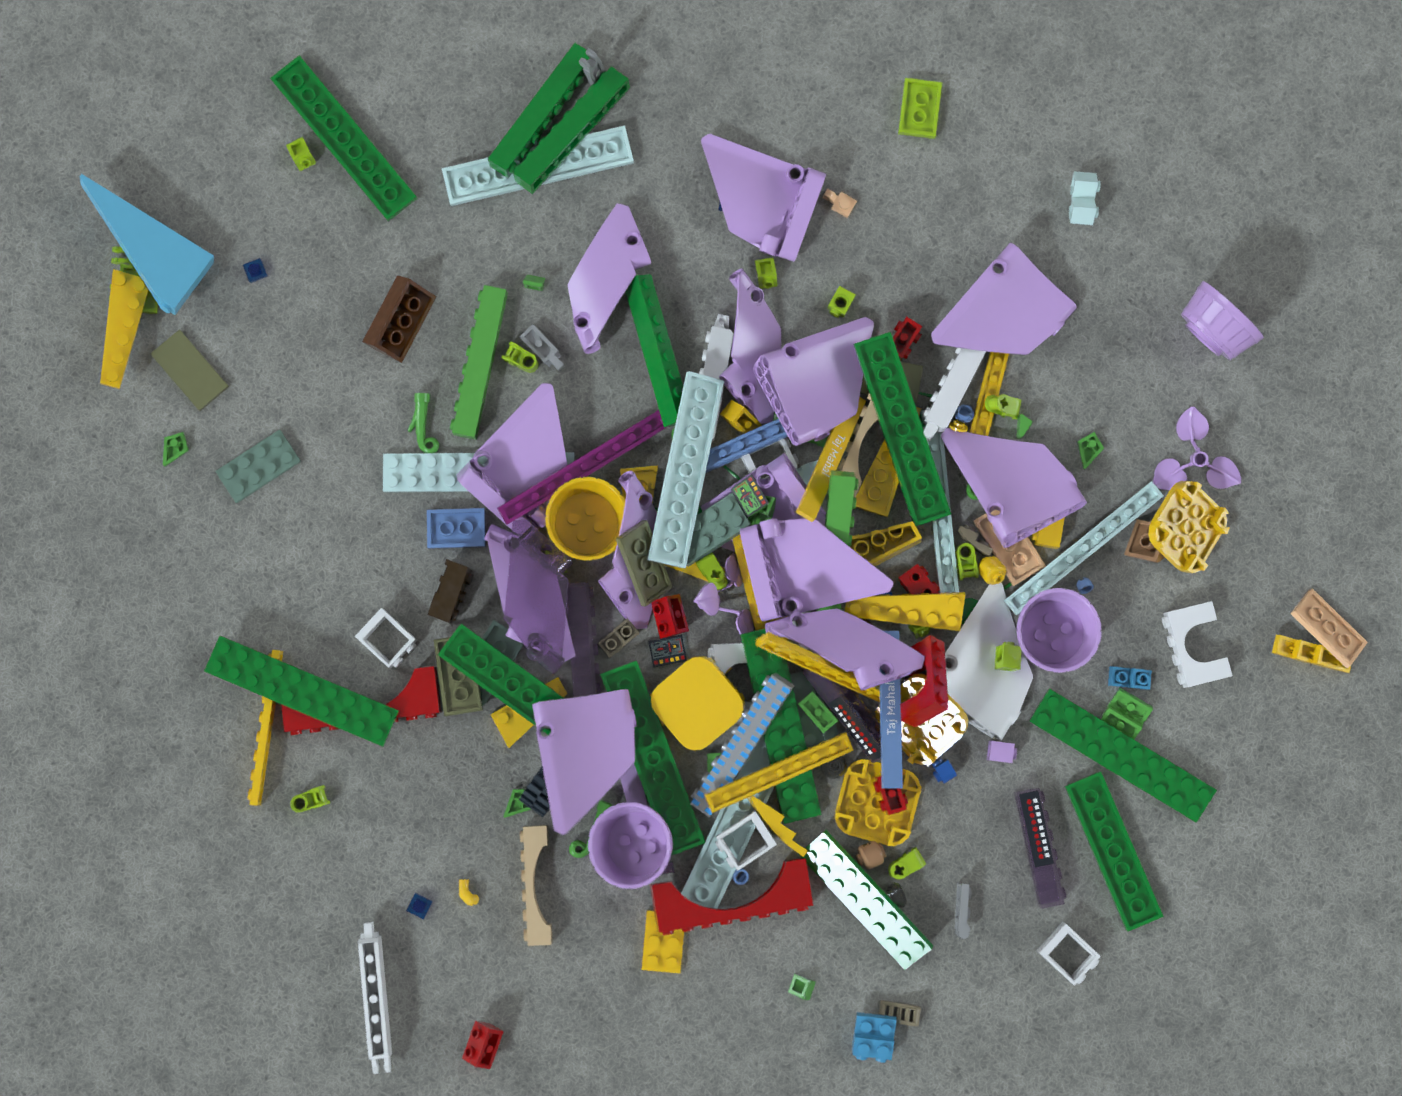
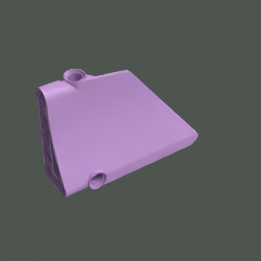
M1009 243L931 334L934 344L950 347L1027 355L1051 335L1055 336L1077 306L1043 275L1016 245ZM993 267L1000 268L1002 273H996Z
M548 383L540 384L475 452L474 457L456 475L459 483L504 523L505 521L497 507L567 466L553 386ZM481 456L488 458L487 462L483 464L477 460ZM549 500L507 526L524 541H527L539 527L542 528L546 525L545 514Z
M628 689L569 699L543 701L532 705L554 830L560 834H566L581 820L635 762L634 727H637ZM550 728L551 734L544 737L541 735L543 729Z

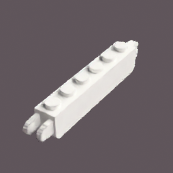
M718 314L711 332L707 331L705 342L709 344L708 349H704L702 361H705L704 368H700L699 372L701 375L719 380V376L728 368L734 335L731 329H729V316ZM723 384V389H722V394H721V399H720L718 414H717V418H716V423H715V428H714V433H713L712 442H713L714 439H715L716 428H717V423H718V418H719V412H720V407H721V401H722V396H723V390H724V384Z
M964 348L956 349L955 353L958 354L956 359H951L947 366L949 372L947 376H942L938 384L941 386L939 392H934L930 399L933 402L931 407H927L922 415L925 418L922 423L925 426L923 433L927 441H930L936 432H944L948 427L986 351Z
M374 922L364 923V933L360 934L361 938L358 940L368 1057L369 1060H372L373 1073L378 1074V1059L384 1058L385 1072H391L390 1056L392 1055L382 938L379 936V932L374 931Z

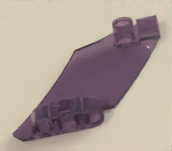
M515 520L512 522L504 619L526 647L527 657L532 661L539 662L542 667L554 675L565 661L562 653L568 579L563 573L573 562L568 555L560 551L553 542L527 520ZM545 550L549 552V554L545 555L541 551ZM532 647H538L540 652L533 651Z

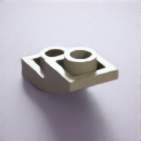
M968 525L958 528L957 532L966 543L971 544L975 551L986 557L991 555L993 549L989 547V543L982 540L976 541L978 533L975 532L974 528Z
M627 618L598 642V645L611 658L640 633Z

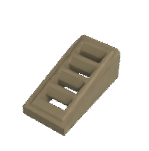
M880 1000L879 1015H885L886 1005L890 1006L889 1016H893L894 1007H898L896 1023L919 1026L921 1010L919 1005ZM902 1008L906 1009L904 1019H901ZM910 1010H914L913 1020H909Z

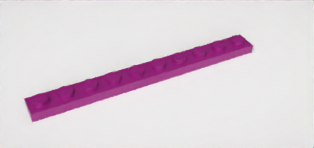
M657 410L497 507L506 525L549 500L554 492L566 482L575 478L587 477L667 428L663 425L660 411Z

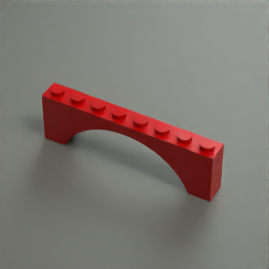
M436 666L415 668L406 687L392 701L385 704L399 710L395 722H399L398 718L406 717V721L417 720L419 715H425V718L437 717V713H442ZM282 705L284 732H290V735H300L302 730H310V733L322 732L321 728L329 727V731L339 730L337 727Z
M805 858L783 861L777 878L761 896L747 904L734 908L714 909L693 903L683 896L670 881L650 884L657 931L663 935L674 934V930L682 929V932L693 931L695 926H701L702 929L713 927V923L718 922L721 925L732 924V920L740 919V922L749 921L752 916L759 915V918L770 917V913L778 912V915L790 913L789 910L797 909V912L809 910L808 906H813Z

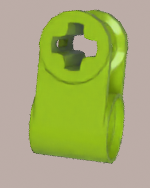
M510 341V347L505 355H502L501 359L525 372H535L539 366L535 355ZM528 359L534 360L533 365L530 367L525 366V362Z
M1005 394L999 396L989 395L985 400V408L989 412L1001 415L1004 418L1008 416L1012 417L1013 420H1017L1022 400Z
M969 543L959 545L955 550L959 581L969 577L979 578L974 547ZM962 547L969 549L968 557L961 555L960 550Z
M712 552L695 562L702 575L706 577L709 583H713L717 590H722L727 586L728 580L724 570Z
M325 785L294 796L290 802L292 810L299 813L330 804V800H327L324 791ZM299 798L305 801V806L302 809L296 806V801Z
M917 847L912 848L911 852L904 853L889 864L888 873L891 877L903 879L927 864ZM895 866L902 867L900 875L894 873L896 870Z

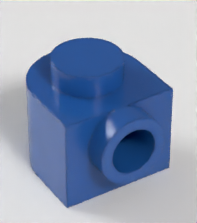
M940 758L932 763L935 770L933 775L938 783L942 781L945 784L957 776L947 759L942 760Z

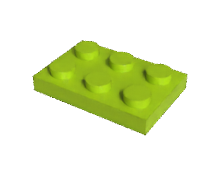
M905 78L898 128L899 135L936 138L942 82Z

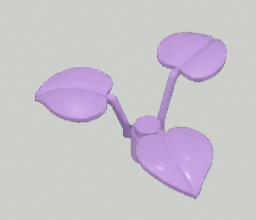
M1195 407L1187 409L1180 416L1176 430L1181 440L1191 439L1195 452L1190 456V462L1181 467L1175 459L1162 460L1154 472V485L1162 490H1170L1175 483L1187 480V475L1183 469L1192 465L1196 467L1206 465L1210 468L1206 473L1208 483L1214 488L1224 489L1240 484V473L1230 459L1216 457L1212 465L1209 464L1208 455L1200 451V448H1198L1194 439L1201 440L1207 435L1209 430L1208 421Z
M734 553L725 562V574L730 581L724 589L733 584L736 587H740L743 583L737 557ZM707 583L700 590L694 600L700 609H703L710 616L716 615L718 610L735 613L738 615L736 627L739 634L754 631V624L749 610L743 609L740 612L719 607L720 596L718 592L722 590H717L713 583Z

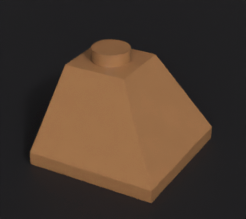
M1136 520L1124 555L1156 563L1165 558L1150 542L1148 532L1151 522Z

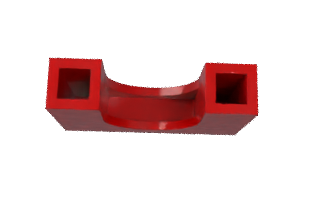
M931 635L911 646L912 649L925 656L922 668L913 671L909 676L919 674L927 669V678L921 691L900 704L901 721L913 727H917L949 710L945 646L943 641Z

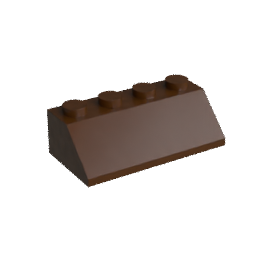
M397 275L362 342L402 363L437 296L411 279Z

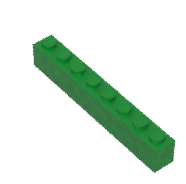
M577 43L572 45L488 157L491 168L509 178L522 159H526L531 147L539 142L541 134L550 127L555 115L560 114L563 104L571 99L575 88L583 83L585 73L583 67L579 64V60L581 58L590 59L586 55L585 48Z
M612 66L607 71H604L600 79L589 87L587 93L577 100L575 106L564 114L563 119L552 127L551 132L540 140L534 150L527 154L526 159L515 167L513 172L515 182L533 194L630 89L629 79Z
M651 274L636 275L625 292L664 427H672L676 425L683 384Z

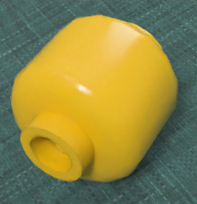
M988 556L979 563V575L987 584H999L1004 580L1007 570L997 557Z

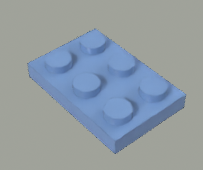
M485 508L427 510L428 549L486 547V540H484L486 536Z

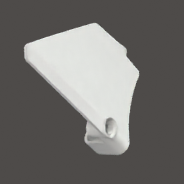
M1002 583L989 584L945 653V660L952 667L946 668L948 694L963 708L967 714L968 723L996 741H1002L1010 726L1019 717L1020 709L1033 679L1028 661L1022 651L1020 670L1012 672L995 669L996 646L1002 645L1003 642H1014L1015 646H1019L1009 606L1004 601L1006 595Z

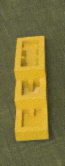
M1283 635L1275 636L1272 649L1273 654L1350 673L1351 666L1346 668L1323 645L1296 640Z
M753 795L748 797L752 807L765 825L784 844L804 857L808 850L792 841L796 833L781 824L785 816Z

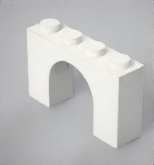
M1212 601L1163 613L1162 623L1169 633L1167 642L1169 647L1173 648L1174 655H1172L1174 665L1178 666L1179 673L1177 674L1179 684L1183 685V688L1232 676L1228 657L1203 663L1192 659L1185 649V637L1192 627L1217 620Z
M742 643L711 644V648H708V658L711 657L716 661L715 664L724 675L731 666L738 663H747ZM745 700V710L747 707L751 709L754 704L752 700ZM741 717L737 722L743 721L744 718Z

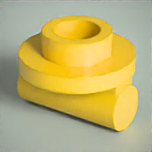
M958 420L949 423L948 428L954 431L967 432L968 426Z

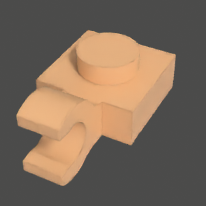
M827 189L822 197L833 204L832 210L848 218L857 200L843 192H840L839 196H837L830 189Z

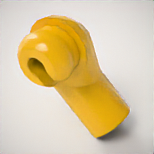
M459 879L460 898L469 906L478 904L479 896L469 891V879Z

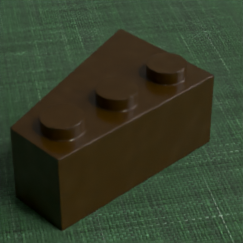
M446 559V570L444 575L440 576V584L437 592L434 594L427 615L451 624L452 620L456 621L459 615L458 605L464 602L467 594L464 590L466 585L471 584L474 575L471 574L472 570L470 568Z

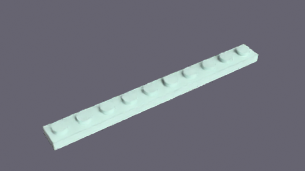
M922 410V411H921V421H922V423H923V421H924V419H925V418L922 417V415H923V413H924L925 410ZM936 432L933 438L927 442L951 511L944 442L941 439L942 432ZM948 515L932 521L939 593L959 592L952 517Z
M1152 481L1007 597L1004 600L1015 615H1018L1033 596L1050 589L1164 495Z

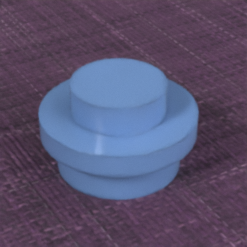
M960 405L955 411V418L963 423L970 422L974 417L973 409L969 405Z

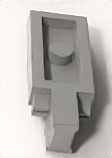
M534 324L519 336L548 367L553 365L559 372L565 367L559 360L561 357L559 350Z

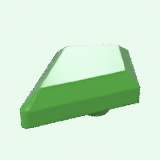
M183 432L164 437L163 466L166 467L189 451Z
M1095 432L1077 441L1083 469H1086L1104 449Z
M513 789L504 818L531 810L519 801L525 789Z

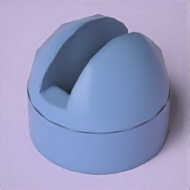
M1083 577L1084 580L1080 581L1079 579L1077 582V589L1080 594H1086L1094 588L1092 582L1086 577Z
M741 868L738 871L737 869L735 870L732 878L735 883L743 885L748 881L749 875L745 869Z

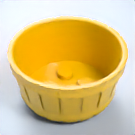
M580 477L566 482L554 492L546 508L545 523L550 539L560 551L578 560H596L611 554L616 549V538L619 536L625 499L613 485L599 478Z

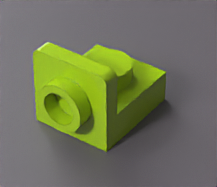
M303 137L286 145L299 171L316 164Z
M774 258L755 260L759 288L770 289L777 287Z

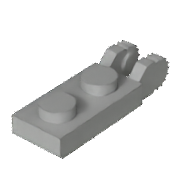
M588 48L586 55L590 59L581 58L579 64L583 67V71L590 85L600 79L605 68L597 54Z
M965 882L957 883L955 934L961 939L968 938L970 934L967 919L970 918L968 899H971L972 890L969 884Z

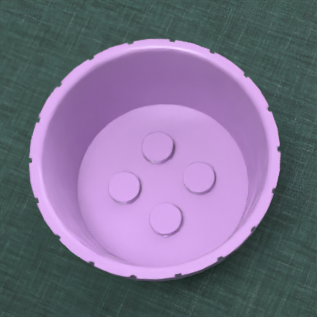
M1204 281L1197 287L1196 292L1181 314L1187 322L1185 326L1214 354L1217 356L1222 354L1228 360L1236 358L1240 353L1264 338L1256 326L1237 307Z
M1064 588L1044 590L1038 595L1033 596L1025 604L1018 617L1016 631L1019 646L1033 664L1044 670L1058 673L1076 670L1080 666L1085 665L1094 656L1099 647L1101 622L1098 613L1084 596L1079 595V593L1073 590H1065Z
M634 802L619 803L606 809L594 822L595 824L592 826L589 834L588 852L590 853L591 863L595 867L594 869L605 881L614 886L616 885V887L635 889L650 884L663 873L672 854L673 840L668 825L652 808Z

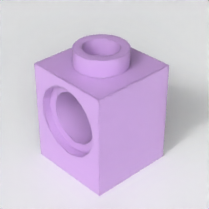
M989 741L987 760L1013 763V759L1015 760L1017 756V748H1014L1015 744Z

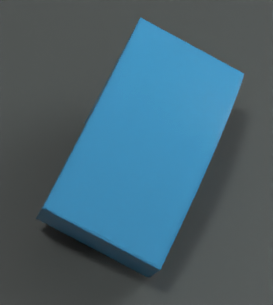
M1110 666L1108 686L1150 690L1152 670Z

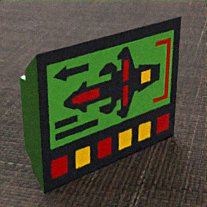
M752 474L731 488L747 518L755 515L769 504Z

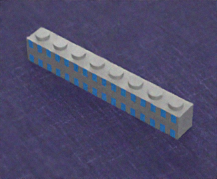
M777 673L771 676L768 675L762 683L764 688L761 693L758 691L753 697L752 702L754 704L751 709L747 707L742 715L744 720L740 725L737 723L731 732L733 734L730 741L726 740L721 748L723 753L720 757L717 755L711 764L713 769L710 773L707 771L703 776L701 788L697 787L691 795L693 800L690 804L708 817L714 813L711 812L704 794L735 781L795 686Z

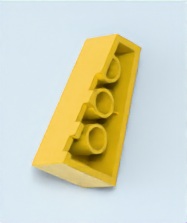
M912 521L862 535L852 536L850 548L873 566H877L921 543L922 537Z

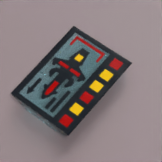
M682 635L648 641L653 668L687 661Z

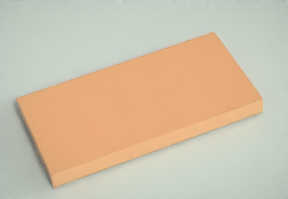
M998 510L991 512V515L994 516L1000 514ZM987 513L973 521L985 542L989 543V547L993 549V555L1006 567V576L1013 586L1046 567L1029 537L1010 547L1004 548L994 533L993 525L988 520Z
M1312 588L1290 613L1346 668L1352 665L1368 643Z

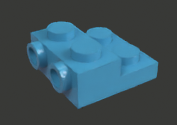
M857 1012L852 1055L856 1056L859 1060H867V1057L875 1058L876 1061L881 1063L892 1060L896 1017Z

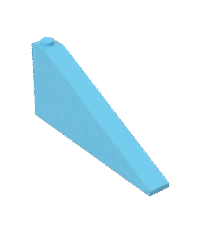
M81 174L79 177L82 188L160 308L166 313L171 312L176 315L213 265L214 255Z

